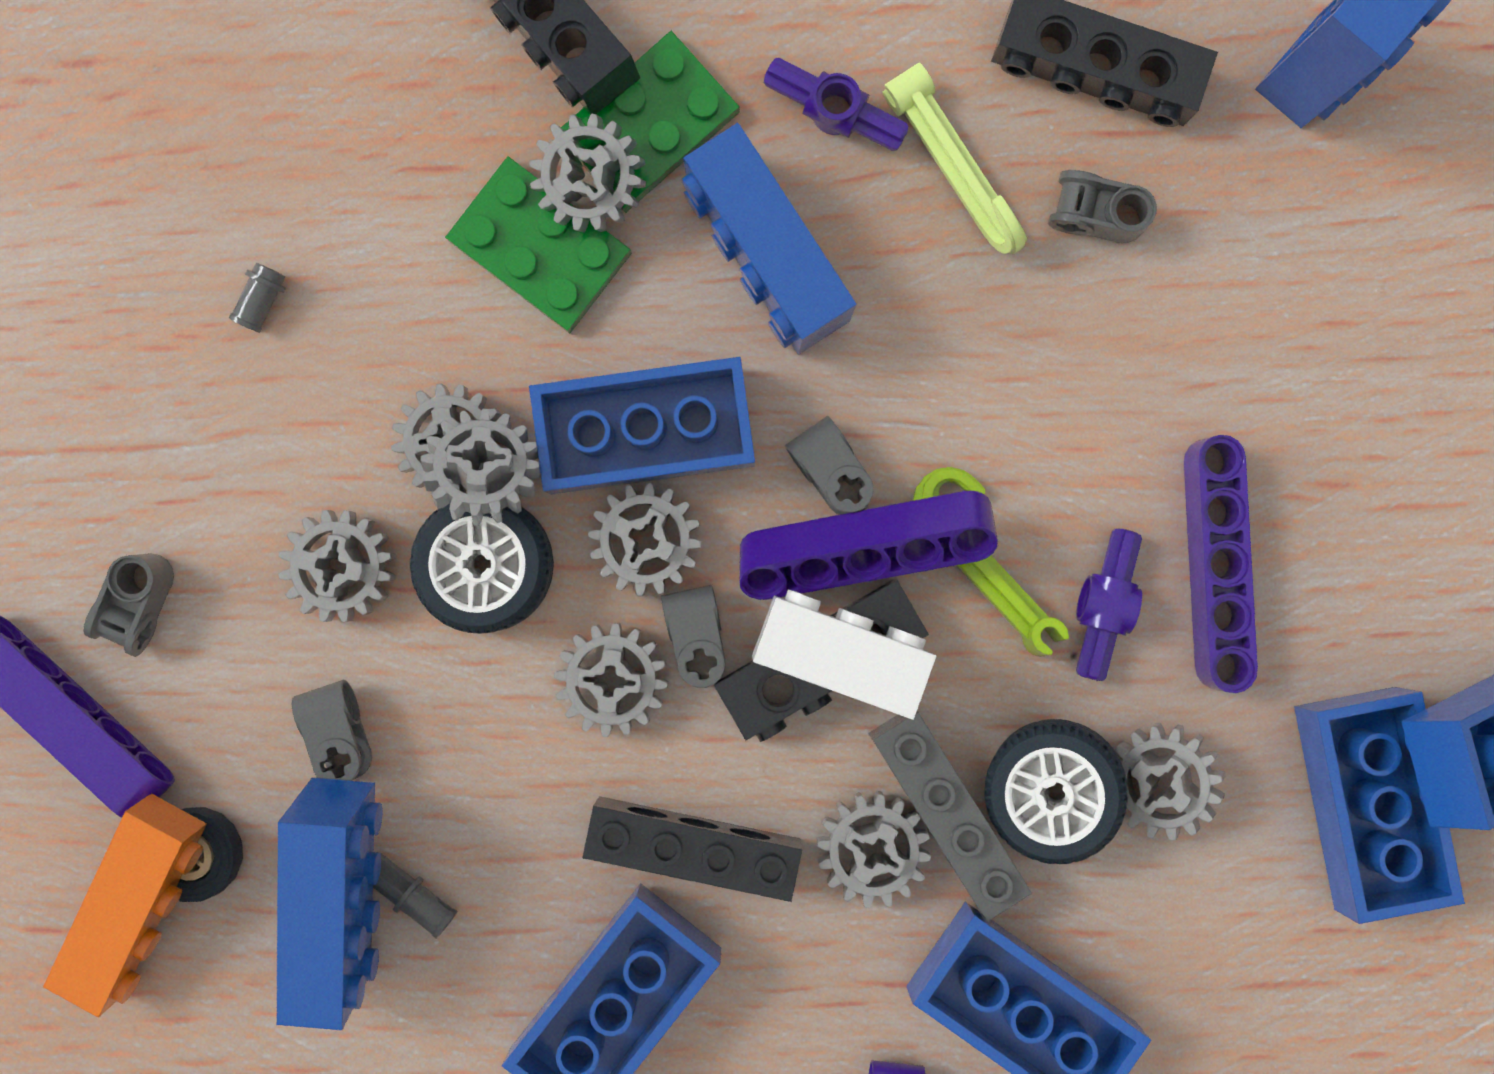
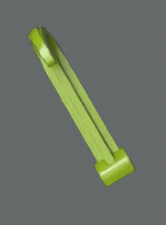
M953 467L939 468L923 477L915 488L912 501L939 496L940 487L945 483H954L964 491H977L985 494V489L965 470ZM992 555L977 562L956 565L1022 636L1023 645L1032 655L1042 657L1052 655L1053 653L1041 639V632L1043 630L1055 642L1069 639L1068 629L1064 623L1056 618L1048 617Z

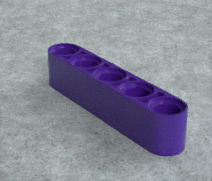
M1217 435L1196 441L1189 446L1184 456L1194 662L1197 677L1204 685L1212 689L1236 694L1244 692L1253 685L1258 671L1247 465L1245 451L1240 442L1228 435ZM1210 447L1219 450L1223 457V467L1217 474L1210 471L1205 462V455ZM1215 498L1220 500L1226 509V517L1219 526L1214 524L1208 515L1209 504ZM1218 550L1224 552L1229 561L1228 570L1221 578L1216 576L1211 568V559ZM1225 602L1231 609L1232 618L1229 625L1221 630L1215 624L1214 611L1218 605ZM1229 654L1234 661V673L1228 680L1221 681L1217 674V664L1223 656Z
M961 491L861 510L855 513L840 514L757 530L747 534L740 543V588L750 598L769 600L773 599L774 595L786 597L788 589L802 594L977 562L988 558L997 548L998 538L992 504L989 498L981 492Z
M0 615V708L119 817L122 818L126 810L151 793L160 798L175 782L171 771L9 620Z

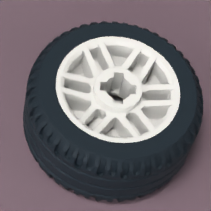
M450 504L434 511L419 529L413 542L410 558L412 583L419 600L426 607L427 611L441 623L455 630L476 634L504 630L517 625L529 617L544 600L552 581L554 569L552 547L544 528L538 520L523 507H521L522 511L519 513L512 511L508 507L501 510L502 522L500 523L495 522L491 513L483 514V519L479 526L473 524L472 516L469 512H465L458 521L453 520L449 510ZM482 556L486 560H491V568H486L484 572H481L479 568H475V561H479Z
M1041 720L1025 725L1012 733L997 750L989 765L985 779V804L989 818L998 834L1017 852L1042 863L1070 864L1097 854L1115 837L1126 813L1127 780L1123 765L1115 750L1097 732L1085 725L1069 720ZM1057 782L1063 785L1062 790L1064 794L1058 795L1054 799L1049 796L1048 788L1055 786Z

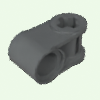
M1065 170L1060 173L1059 177L1062 190L1057 211L1050 215L1048 225L1053 229L1068 234L1088 235L1116 243H1129L1136 240L1153 222L1157 212V204L1154 196L1141 186L1105 179L1086 171ZM1078 196H1079V201H1078L1077 209L1075 210L1077 198H1078ZM1129 205L1133 207L1138 213L1139 224L1127 225L1123 223L1116 213L1117 206Z
M826 416L785 445L786 450L810 483H813L829 508L836 514L855 513L868 507L873 495L872 480L855 457L851 446L829 416ZM845 480L848 485L858 482L862 487L857 495L860 502L854 504L849 498L840 502L836 497L841 488L839 482Z
M153 553L122 556L115 560L109 567L97 600L86 617L83 629L84 635L92 639H97L101 636L124 646L126 654L134 657L140 655L154 635L158 616L173 585L174 573L168 560L161 555ZM138 565L143 567L147 573V584L143 590L137 586L134 579L135 570Z
M712 585L661 595L668 635L673 643L681 678L687 684L696 688H706L715 684L722 677L726 666L720 636L722 629ZM704 649L706 656H715L717 660V666L709 669V678L701 679L698 671H689L688 661L695 659V650Z
M343 679L294 696L291 703L294 721L304 739L316 777L352 781L365 774L371 765L372 751L360 719L359 705L350 684ZM348 753L351 763L337 766L334 756Z

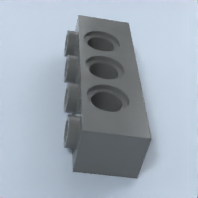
M918 711L914 720L896 715L868 733L987 922L1032 894Z

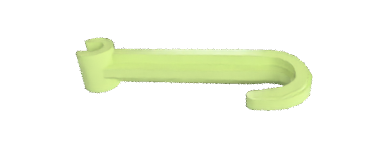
M919 62L884 85L886 89L882 93L888 105L896 115H906L987 241L1003 254H1016L1022 250L1027 241L1023 228L1001 195L997 196L932 96L935 94V86L924 66Z

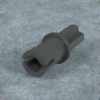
M381 853L380 876L377 884L373 885V888L395 904L394 912L403 911L437 939L458 911L454 908L452 909L422 885L423 878L419 876L415 880Z

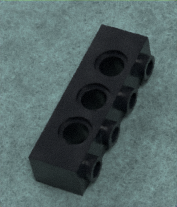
M493 0L495 4L490 9L497 20L509 34L517 29L523 35L526 41L521 46L540 70H543L548 65L558 76L553 81V84L571 107L580 102L590 115L597 114L640 79L632 55L584 0ZM553 11L548 18L535 21L541 13ZM579 47L585 48L579 56L566 58L571 50Z
M1012 0L991 62L1001 65V69L1012 76L1028 78L1032 75L1050 81L1051 87L1062 93L1078 94L1083 92L1099 98V102L1107 108L1118 111H1125L1130 108L1148 114V119L1155 124L1165 127H1176L1178 125L1184 126L1199 111L1218 52L1065 0ZM1052 37L1058 40L1062 45L1063 52L1058 54L1048 52L1042 46L1040 39ZM1099 53L1106 56L1111 63V70H1101L1095 67L1091 61L1090 54ZM1140 70L1154 72L1159 78L1160 87H1151L1144 83L1140 76Z
M892 579L842 608L874 620L873 623L880 628L882 635L885 636L889 626L921 638L929 635L898 580ZM837 612L833 613L830 616L836 617ZM753 660L719 679L714 684L745 741L755 735L760 742L765 741L787 727L783 719L802 709L804 715L807 716L832 701L828 694L832 690L755 663ZM775 675L785 676L793 684L791 696L782 703L769 701L762 691L766 680Z
M599 796L593 805L582 858L792 902L802 854V845L800 838Z

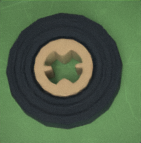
M206 807L184 808L181 810L207 823L198 841V844L203 846L204 858L196 862L186 875L182 874L177 885L178 888L182 889V894L178 901L201 902L224 891L236 878L243 860L242 840L235 825L222 813Z

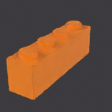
M152 793L125 811L43 988L98 1018L116 1001L123 1004L128 1000L141 979V975L136 973L140 961L143 962L150 956L161 938L162 933L156 930L161 918H166L180 899L182 889L178 888L177 885L182 874L186 875L193 868L203 851V846L198 844V841L207 823Z

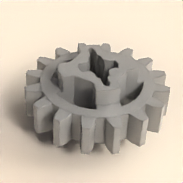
M575 114L570 115V129L566 131L555 123L552 124L550 128L555 139L551 144L538 140L536 145L545 153L543 160H530L529 165L541 172V178L530 183L531 189L546 193V196L538 204L540 208L546 211L558 208L553 221L561 225H566L573 217V230L579 232L586 231L589 221H591L594 229L600 232L606 231L607 217H611L619 223L624 222V214L620 208L624 204L637 208L639 202L631 195V191L633 188H642L646 185V181L634 175V170L644 166L645 160L640 156L629 154L637 145L636 140L631 136L619 139L622 127L614 121H611L603 130V120L597 114L590 115L587 126ZM597 139L607 144L605 146L599 145L594 150H588L581 146L579 141ZM560 158H562L560 176L556 178L557 166ZM579 159L594 167L591 175L596 188L581 181L585 177V173ZM620 169L619 184L616 191H614L615 172ZM582 197H589L597 207L578 209L569 203L572 201L577 202Z
M441 383L436 384V397L431 398L421 390L416 392L417 400L420 404L416 409L408 405H402L400 409L408 417L406 424H393L392 429L403 434V441L391 445V449L394 452L406 455V459L398 466L401 472L407 473L414 470L417 472L412 481L415 487L422 488L425 486L422 476L428 472L423 471L420 456L432 454L426 441L428 436H436L442 439L444 435L440 423L444 420L451 423L454 427L461 424L460 414L457 412L456 407L468 410L479 420L480 413L487 401V398L482 394H476L469 401L468 388L464 385L458 384L454 394L450 395L448 388ZM495 408L488 409L491 421H497L501 416L500 412ZM432 414L430 424L423 433H418L424 420ZM484 463L479 464L478 470H483ZM452 484L456 489L464 492L462 485Z
M482 409L479 420H471L468 413L462 411L460 412L461 424L454 427L451 423L444 420L440 423L444 435L442 439L436 436H428L426 440L429 451L432 453L421 455L420 459L423 471L428 472L422 476L426 491H435L432 497L438 509L450 504L451 517L455 521H458L465 512L471 513L474 525L479 526L483 519V514L491 513L495 522L500 523L502 522L501 510L508 507L512 511L519 513L522 511L519 495L533 497L535 494L534 483L530 479L540 478L539 462L534 461L538 458L536 442H527L528 433L524 425L511 430L510 415L506 413L497 422H494L490 419L488 409ZM495 441L504 444L508 448H500ZM484 463L483 470H478L479 464ZM452 484L462 485L467 490V494L459 491Z
M653 483L646 484L643 495H637L633 486L627 485L625 486V500L620 501L611 494L606 497L612 508L608 514L595 511L593 516L603 523L601 530L589 531L588 537L599 540L601 548L591 552L590 557L591 559H605L607 564L599 574L602 578L616 573L619 576L616 589L620 591L625 589L629 582L635 583L637 596H644L647 584L653 583L658 594L665 593V579L670 577L675 583L681 584L684 580L678 571L682 565L695 568L697 563L687 555L689 549L702 547L701 541L690 538V531L698 528L700 523L698 520L686 521L683 517L690 508L687 501L680 503L676 507L671 504L674 497L672 489L668 488L660 498L655 496ZM652 505L645 517L632 521L621 517L624 512L635 506ZM669 515L673 517L679 528L680 546L668 540L664 526ZM657 518L653 526L655 528L653 537L659 541L658 547L655 550L646 548L642 554H638L634 562L638 553L636 551L638 542L632 538L633 533L636 529L645 531L649 525L652 526ZM612 533L621 537L626 552L621 564L616 559L612 550ZM661 558L671 563L658 573L651 575L639 574L647 561Z
M332 510L322 511L321 524L314 518L305 517L302 519L306 532L304 534L289 532L287 537L295 545L293 551H280L278 556L290 562V569L278 573L279 579L292 580L294 584L285 594L288 599L303 597L305 600L300 609V612L303 614H311L317 608H320L319 620L322 622L332 621L336 611L341 622L353 621L354 608L362 615L372 613L373 609L369 599L386 600L388 595L380 585L382 581H394L396 578L395 574L385 570V563L395 560L396 554L382 552L381 546L389 539L388 535L385 533L372 535L371 531L375 521L369 518H364L355 525L356 512L344 510L339 522L335 512ZM332 532V535H328L324 546L316 551L310 550L318 539ZM359 541L367 550L370 562H366L358 550ZM331 559H338L339 562L346 564L345 573L337 574L336 570L329 568ZM306 570L310 572L317 583L316 590L310 584ZM358 581L366 582L356 595L343 600V597L348 594L349 587Z
M613 623L610 635H605L603 629L598 624L591 627L592 640L588 641L580 634L572 638L578 649L576 653L567 650L560 653L559 657L569 665L567 669L554 672V678L566 681V688L558 692L556 698L557 700L570 698L573 705L565 715L569 719L579 713L585 717L582 730L585 732L594 723L601 724L602 737H608L613 729V725L619 724L623 734L628 735L632 731V719L635 718L644 726L649 723L650 718L645 710L647 706L655 709L661 708L663 701L654 695L655 690L666 689L669 681L657 678L656 671L661 670L667 663L665 659L652 660L650 654L657 646L655 641L647 643L645 646L638 643L641 634L640 629L635 628L626 637L622 636L621 623ZM605 645L602 660L594 667L580 666L590 651ZM625 648L632 651L640 659L645 672L635 671L625 659ZM611 665L616 667L617 676L625 677V680L629 681L626 684H620L615 688L614 693L608 692L607 683L590 677L604 674ZM579 688L588 689L598 700L597 710L584 700ZM628 693H644L641 700L633 708L619 713L621 699Z
M1156 723L1151 727L1150 738L1139 728L1131 734L1132 743L1135 747L1129 743L1122 742L1115 749L1123 759L1120 761L1127 780L1126 809L1132 813L1128 826L1133 828L1141 821L1148 824L1147 837L1152 839L1160 828H1165L1169 840H1176L1180 834L1181 826L1191 836L1195 835L1200 829L1197 817L1210 823L1216 812L1208 803L1221 804L1225 793L1213 788V785L1222 782L1226 777L1225 771L1212 770L1210 767L1212 762L1218 757V753L1210 751L1203 754L1199 750L1204 738L1200 734L1195 736L1190 742L1183 739L1184 727L1182 725H1177L1170 735H1165L1162 724ZM1155 748H1167L1176 752L1171 756L1158 757L1152 751L1149 753L1146 751ZM1191 764L1194 765L1199 775L1200 788L1192 783ZM1174 766H1177L1178 770L1172 776L1174 779L1170 787L1162 790L1157 797L1154 796L1153 793L1159 787L1157 783L1160 781V776L1165 772L1168 773ZM1132 776L1138 780L1140 798L1133 788ZM1173 807L1180 813L1163 814L1155 810L1157 808Z
M876 791L873 803H866L862 794L858 792L855 793L856 806L849 809L841 801L836 803L840 814L838 820L824 817L823 825L831 833L830 836L817 837L816 843L817 847L827 850L829 853L820 857L818 863L820 869L833 868L834 871L828 876L827 883L830 888L837 887L843 883L845 886L842 895L845 901H851L859 893L862 894L865 908L871 907L874 896H881L885 905L889 907L892 906V892L898 890L903 896L908 898L911 896L907 885L908 880L912 878L923 882L925 879L924 874L917 867V863L931 861V855L927 850L919 848V844L926 842L930 837L926 829L913 830V827L917 825L921 818L915 810L903 816L902 812L905 803L901 798L897 797L888 806L885 805L882 791ZM877 815L873 823L862 826L853 824L854 821L862 817ZM899 826L903 829L907 838V856L895 847L894 839L898 834L897 829ZM879 838L884 851L889 857L884 854L880 856L873 853L869 859H866L864 849L858 841L863 844L866 842L873 845ZM839 843L844 844L845 848L851 850L853 854L848 872L839 860ZM888 872L893 874V876L886 880L871 882L874 876Z

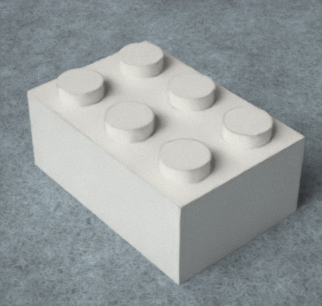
M789 589L785 599L773 596L752 654L753 662L914 720L936 659V655L923 649L926 639L889 626L886 636L871 631L874 620L841 608L838 609L836 617L818 611L821 601Z

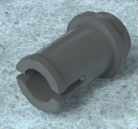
M256 262L253 270L247 269L245 273L249 279L229 318L248 329L260 333L278 291L284 293L286 289L282 286L286 276Z

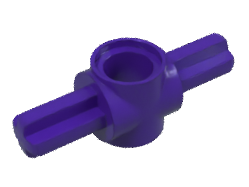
M775 58L766 71L763 82L765 86L803 105L802 114L811 118L815 125L826 134H842L849 138L854 131L891 151H897L908 132V124L867 103L870 95L860 90L856 81L846 74H828L823 71L819 77H816L781 58ZM840 96L848 102L850 108L843 113L834 114L826 110L822 102L827 97Z
M1116 528L1111 532L1101 574L1089 575L1080 591L1076 619L1080 621L1079 624L1087 626L1076 667V673L1081 677L1104 681L1109 670L1117 635L1126 636V633L1130 634L1137 623L1142 605V590L1138 588L1139 585L1131 583L1142 542V536L1137 532Z

